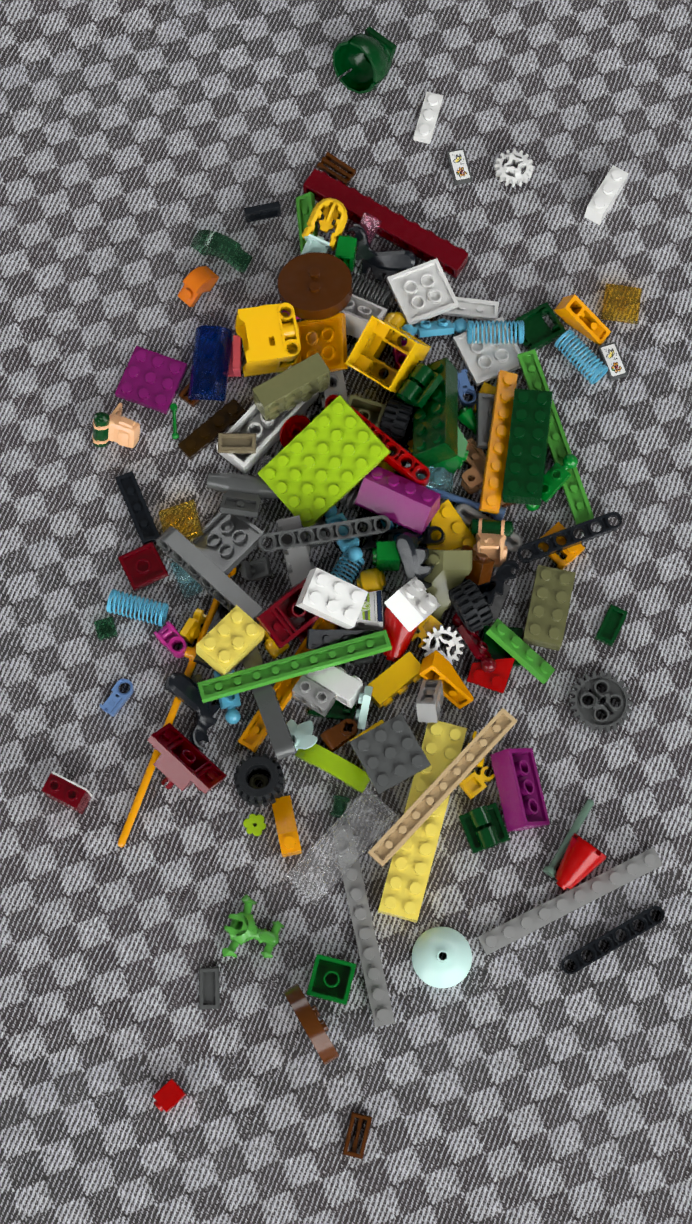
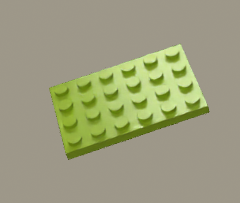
M339 395L258 472V475L294 516H300L301 524L304 527H310L388 456L391 451L346 400Z

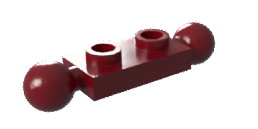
M456 613L452 618L453 625L458 627V632L474 657L482 661V670L487 673L493 672L497 664L491 658L487 644L478 636V630L473 633L470 632Z

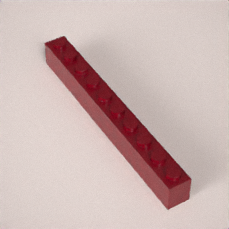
M314 168L303 184L304 194L312 192L315 195V200L318 202L326 198L339 200L347 210L348 219L362 225L364 228L404 250H411L418 258L425 262L437 258L443 272L456 279L468 261L469 254L463 248L452 245L447 239H441L434 232L423 229L418 223L405 219L402 214L395 213L389 210L387 206L378 204L371 197L360 194L355 188H349L342 181L328 176L324 171Z

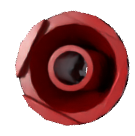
M389 608L384 610L383 630L387 631L392 650L383 652V655L387 656L386 660L396 662L404 656L418 626L409 632Z
M574 833L554 877L557 879L556 884L564 890L567 888L571 890L599 866L607 856Z

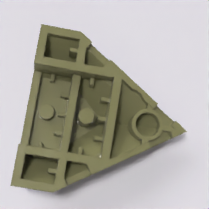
M429 549V556L424 564L434 565L435 567L424 581L432 584L431 587L426 588V592H430L431 595L435 596L437 602L441 605L431 614L439 622H441V617L445 610H448L451 605L448 591L461 584L472 571V550Z

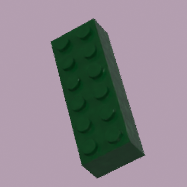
M446 357L426 365L433 372L439 373L443 379L422 408L414 406L413 456L426 467L458 456V370Z
M515 389L503 487V502L541 506L553 391Z

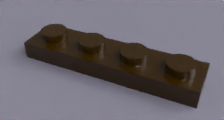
M233 398L178 444V448L190 460L193 459L218 438V433H224L246 411Z

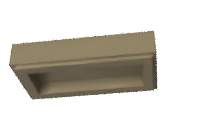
M218 433V453H256V433Z

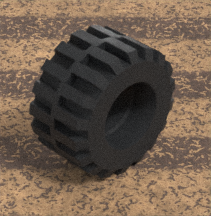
M391 398L385 407L379 429L401 447L405 443L411 425L414 406Z
M468 579L448 591L449 599L456 613L470 632L473 633L493 622L491 609L473 581Z
M255 753V757L249 755L247 756L248 760L242 759L240 761L241 766L237 765L236 773H234V784L241 799L244 802L247 801V804L250 806L255 804L256 807H260V804L266 807L269 802L275 803V798H280L282 796L281 791L284 792L285 778L280 764L272 756L268 758L267 754L260 756L259 753ZM257 772H265L271 776V779L264 788L254 789L248 785L250 777Z

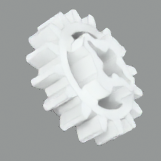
M516 149L512 153L506 150V155L501 153L500 158L496 159L494 168L496 171L495 176L500 177L499 182L505 181V186L511 183L513 188L515 184L521 187L522 181L528 183V178L532 177L534 168L532 166V159L528 160L529 155H522V150L516 153Z
M440 625L439 630L434 626V632L427 631L426 633L429 637L423 638L426 644L422 645V649H427L423 654L428 656L437 650L453 665V659L459 660L457 654H463V651L459 649L464 646L463 643H459L462 637H456L458 631L455 629L451 632L450 626L444 629L443 625ZM442 633H443V634H448V635H450L451 637H450V638H445V637H442L441 634H442ZM435 637V644L430 647V642ZM439 639H440L441 642H443L444 644L447 643V645H446V652H447V653H445V651L442 650V648H439V649H438V647H440ZM455 644H456L455 651H454L453 654L451 655V654H450L451 647H452V646H455Z

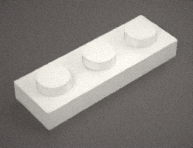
M426 92L413 137L414 141L431 143L444 95Z
M456 297L459 307L442 314L492 321L497 319L499 302Z

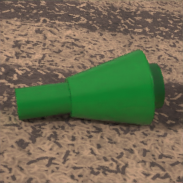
M465 407L458 412V420L472 430L476 436V417L472 407L469 409Z

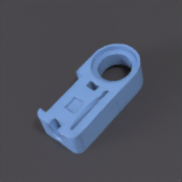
M463 369L458 373V398L461 405L471 407L475 404L476 392L474 386L470 384L467 375L468 370ZM471 394L473 400L467 402L463 399V395Z
M120 679L111 689L113 693H111L103 705L100 704V708L111 717L116 716L133 694L134 687L128 679ZM121 684H129L130 690L127 693H121L119 691Z

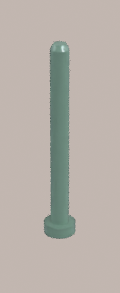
M588 799L551 863L549 866L544 867L543 872L547 875L555 877L557 873L555 870L565 854L571 837L579 831L594 805L593 800Z

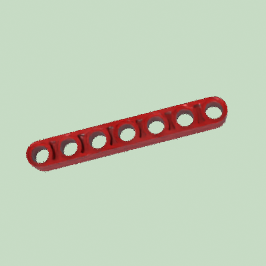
M328 396L325 400V408L338 396ZM354 409L389 450L396 452L393 456H386L383 461L404 478L425 487L429 482V469ZM403 462H408L411 466L403 467L401 464ZM423 474L426 478L418 479L416 475Z

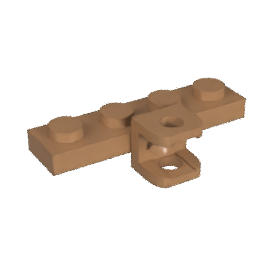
M471 437L467 440L466 450H469L465 461L470 468L461 477V486L468 494H474L482 489L486 463L485 453L481 448H476V442ZM503 488L500 506L505 504V502H503Z

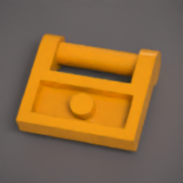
M558 522L542 537L566 528ZM559 536L556 538V542L559 545L566 544V539ZM546 543L538 545V548H541L544 552L549 549ZM578 544L560 551L566 557L564 560L557 553L548 556L557 564L558 569L563 570L585 550V547L582 544Z

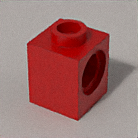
M171 1079L153 1096L155 1099L153 1103L161 1112L163 1110L169 1112L187 1094L174 1079Z

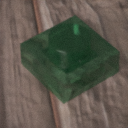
M113 616L94 621L99 641L118 636Z

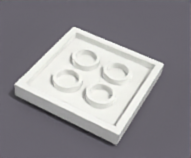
M437 258L387 277L388 285L407 324L414 325L459 307L455 294Z
M503 316L494 320V322H496L497 320L498 322H500L502 320L503 323L505 321ZM506 323L504 327V344H502V324L500 326L499 344L498 325H496V343L494 344L493 324L491 344L489 342V324L487 344L485 343V324L483 344L481 343V326L479 329V344H477V327L475 328V344H473V329L471 344L467 343V332L453 337V342L476 387L484 382L496 379L500 370L512 372L521 368L517 354L522 352L517 343H514V337L512 344L510 343L509 328L508 344H506Z

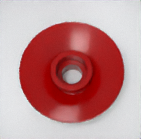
M295 415L283 424L280 431V442L283 447L288 445L311 423L307 417Z

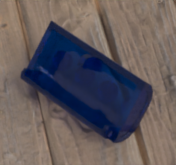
M207 325L196 328L188 399L225 401L232 347V331L222 326Z

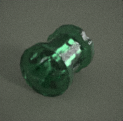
M334 795L333 809L329 815L335 818L346 819L347 815L345 813L350 799Z

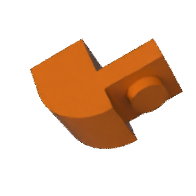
M207 266L197 267L183 280L184 286L177 296L189 307H194L202 293L212 290L219 277Z

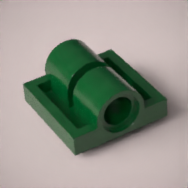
M418 363L394 396L400 401L422 408L443 377L439 373L433 372L425 364Z
M496 803L475 808L458 817L472 854L510 841Z

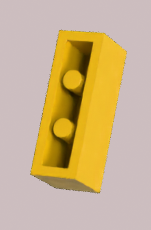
M410 651L367 685L373 687L371 700L379 709L382 706L387 707L394 701L393 697L397 694L402 695L409 689V684L412 682L417 683L422 679L419 675L421 664Z

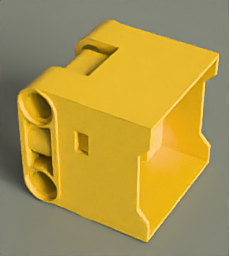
M266 304L237 310L235 329L236 335L241 337L246 359V364L242 368L244 377L282 372L287 370L290 365H296L301 344L295 311L291 304Z
M371 316L345 364L385 389L396 393L418 362L424 361L431 346L395 324ZM403 338H407V344L405 346H402L401 344ZM387 343L407 355L399 371L384 361L377 359ZM385 370H388L389 375L384 379L383 373Z

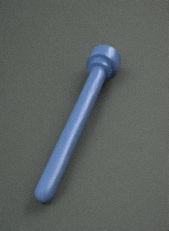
M429 486L433 491L441 494L440 498L449 499V501L458 504L465 503L479 510V502ZM500 506L498 514L484 513L490 514L494 520H502L506 508Z

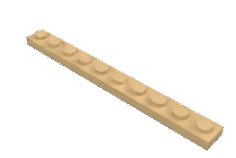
M502 708L372 847L368 854L383 867L517 723V720Z

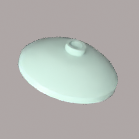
M442 926L431 928L422 933L413 946V968L417 976L424 983L432 987L449 988L455 986L467 976L471 968L472 952L470 945L461 933L452 928ZM440 953L446 954L445 960L439 958Z

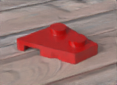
M513 657L496 659V669L491 673L482 670L481 662H474L471 665L466 681L503 694L515 659Z

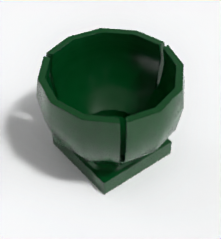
M370 26L365 29L364 34L360 33L344 38L333 51V68L337 78L349 69H352L339 79L348 90L358 94L375 90L388 74L397 46Z

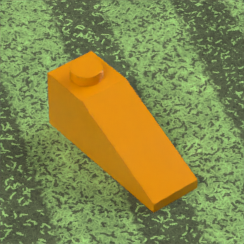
M575 294L563 297L554 309L555 313L566 324L599 346L602 345L611 333Z
M437 650L422 659L419 675L428 680H442L444 696L458 709L463 708L474 700L451 663Z
M288 795L275 798L276 802L272 804L282 857L301 854L302 850L291 797Z

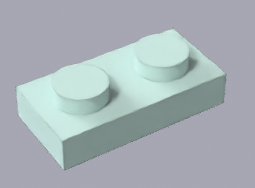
M365 685L364 693L360 692L358 704L362 705L361 709H357L355 720L358 721V729L365 730L373 690L372 686Z

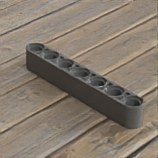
M379 515L266 533L260 537L258 546L263 552H273L385 533L390 528L391 522L387 516ZM377 520L385 522V529L380 530L377 528ZM358 523L366 525V532H359L357 529ZM339 526H345L348 529L346 536L339 534ZM321 529H326L329 532L327 539L320 537L319 531ZM302 532L310 534L308 542L301 540L300 534ZM283 535L290 536L291 544H283L281 537ZM264 538L271 539L272 547L265 548L262 545V540Z
M169 527L156 539L157 545L229 612L237 605L255 622L260 624L256 617L265 610L177 529Z
M258 645L242 660L244 669L265 664ZM269 684L252 689L277 759L281 760L296 754L297 751L279 701L275 696L276 693L273 685Z

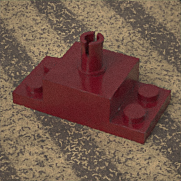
M306 578L285 592L256 617L279 649L319 618V616L295 606Z
M170 723L153 733L147 740L155 750L161 753L153 765L166 776L161 783L164 786L168 782L165 786L167 789H172L175 784L183 791L194 783L198 790L206 794L227 776Z

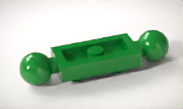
M567 454L563 458L562 466L556 462L544 475L542 500L545 503L570 478L571 474L567 470L575 468L578 464V459L574 454ZM525 504L529 511H536L540 507L539 505Z

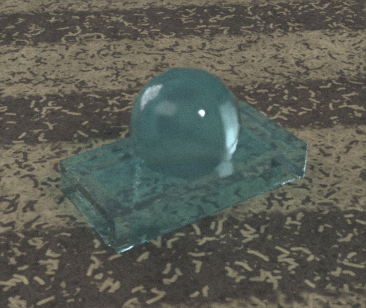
M427 467L430 471V476L426 486L452 492L454 474L448 472L444 467ZM418 474V479L426 478L423 474Z
M176 562L170 563L185 599L202 592L200 584Z

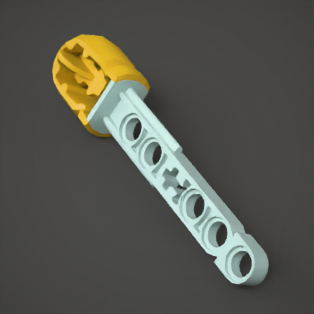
M326 198L315 205L307 222L308 227L302 233L306 243L301 255L313 252L327 253V251H334L336 249L339 235H342L348 219L347 210L339 200ZM323 214L325 217L323 220H320L321 215ZM333 220H336L335 226L332 225ZM316 221L319 222L320 230L327 233L334 227L335 232L330 237V243L325 241L324 237L312 235Z

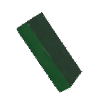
M611 604L594 639L612 647L628 612Z

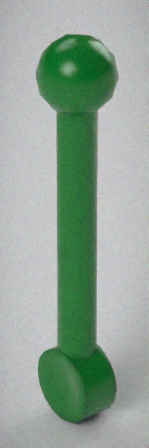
M175 403L170 405V410L173 417L172 438L177 440L179 438L176 422V410L178 407Z

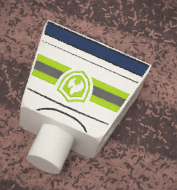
M382 590L368 592L355 624V629L383 630Z

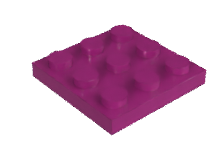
M136 346L117 387L115 396L167 414L188 367L187 363Z

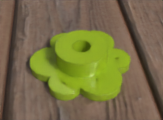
M250 814L249 818L243 822L244 827L247 828L246 832L260 836L262 830L266 828L264 816Z

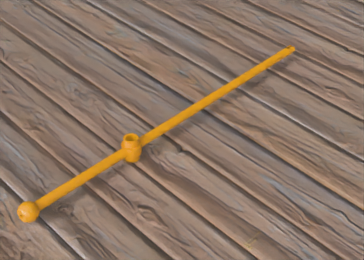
M235 567L227 576L229 578L234 576L237 568ZM215 598L212 601L196 644L206 635L220 602ZM196 645L193 648L188 646L184 654L185 658H189L184 672L189 678H191L196 663L193 662L197 654ZM176 696L164 726L168 723L172 725L181 704V701ZM155 749L117 843L119 847H124L155 770L153 764L161 755Z

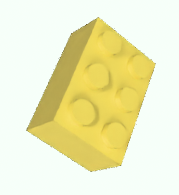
M236 605L196 644V653L221 676L227 675L264 639L265 629Z

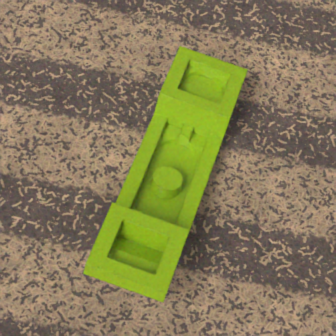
M318 744L309 749H298L294 755L343 781L347 786L362 794L370 781L365 771Z

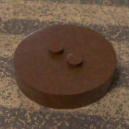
M320 252L302 254L290 260L282 268L278 277L279 298L281 303H289L293 306L296 317L306 320L330 318L341 312L348 305L352 297L351 272L341 259L333 255Z
M298 983L283 991L324 1065L338 1058L339 1055L326 1033L329 1030L323 1019L319 1021L320 1013L315 1005L310 1006Z

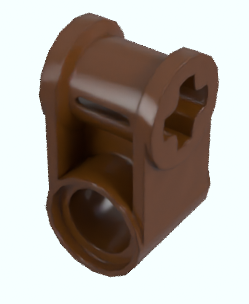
M345 719L324 731L320 737L328 750L334 752L357 735V724L352 719ZM345 726L352 727V732L345 731Z

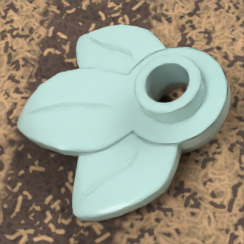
M292 719L287 722L292 740L295 741L296 751L298 749H309L316 744L318 738L312 735L314 726L311 720L299 725Z

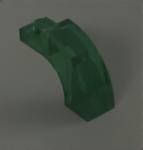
M211 230L198 231L190 245L203 256L212 255L224 260L240 273L245 272L253 258L240 248L241 245L238 242Z

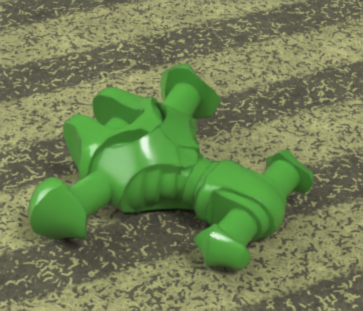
M245 895L241 898V901L244 903L243 912L229 914L228 918L232 920L230 926H224V930L229 934L232 942L228 948L222 949L223 957L232 956L237 958V955L234 953L237 947L255 938L259 943L266 944L264 951L261 952L263 957L273 958L274 955L271 953L273 947L279 943L278 934L280 928H284V925L279 921H273L271 932L267 931L266 928L258 929L253 918L254 914H251L252 905H256L257 902L248 895Z

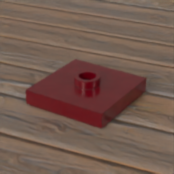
M153 542L118 557L134 592L169 576Z

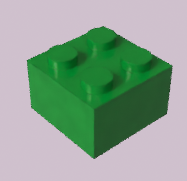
M317 954L307 996L346 1006L356 964Z

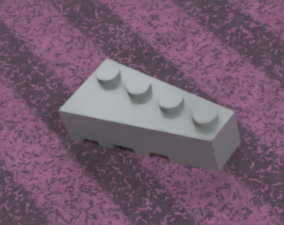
M299 515L277 520L278 532L304 528L301 525ZM306 532L300 534V538L304 542L305 538H307ZM283 535L281 537L282 543L285 545L291 544V537ZM310 546L283 550L291 588L308 576L309 571L315 568L314 563L309 560V556H311Z

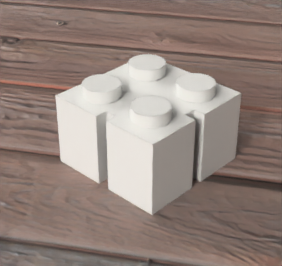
M416 576L384 602L409 632L441 606L435 596L431 595L430 592H426L427 589Z

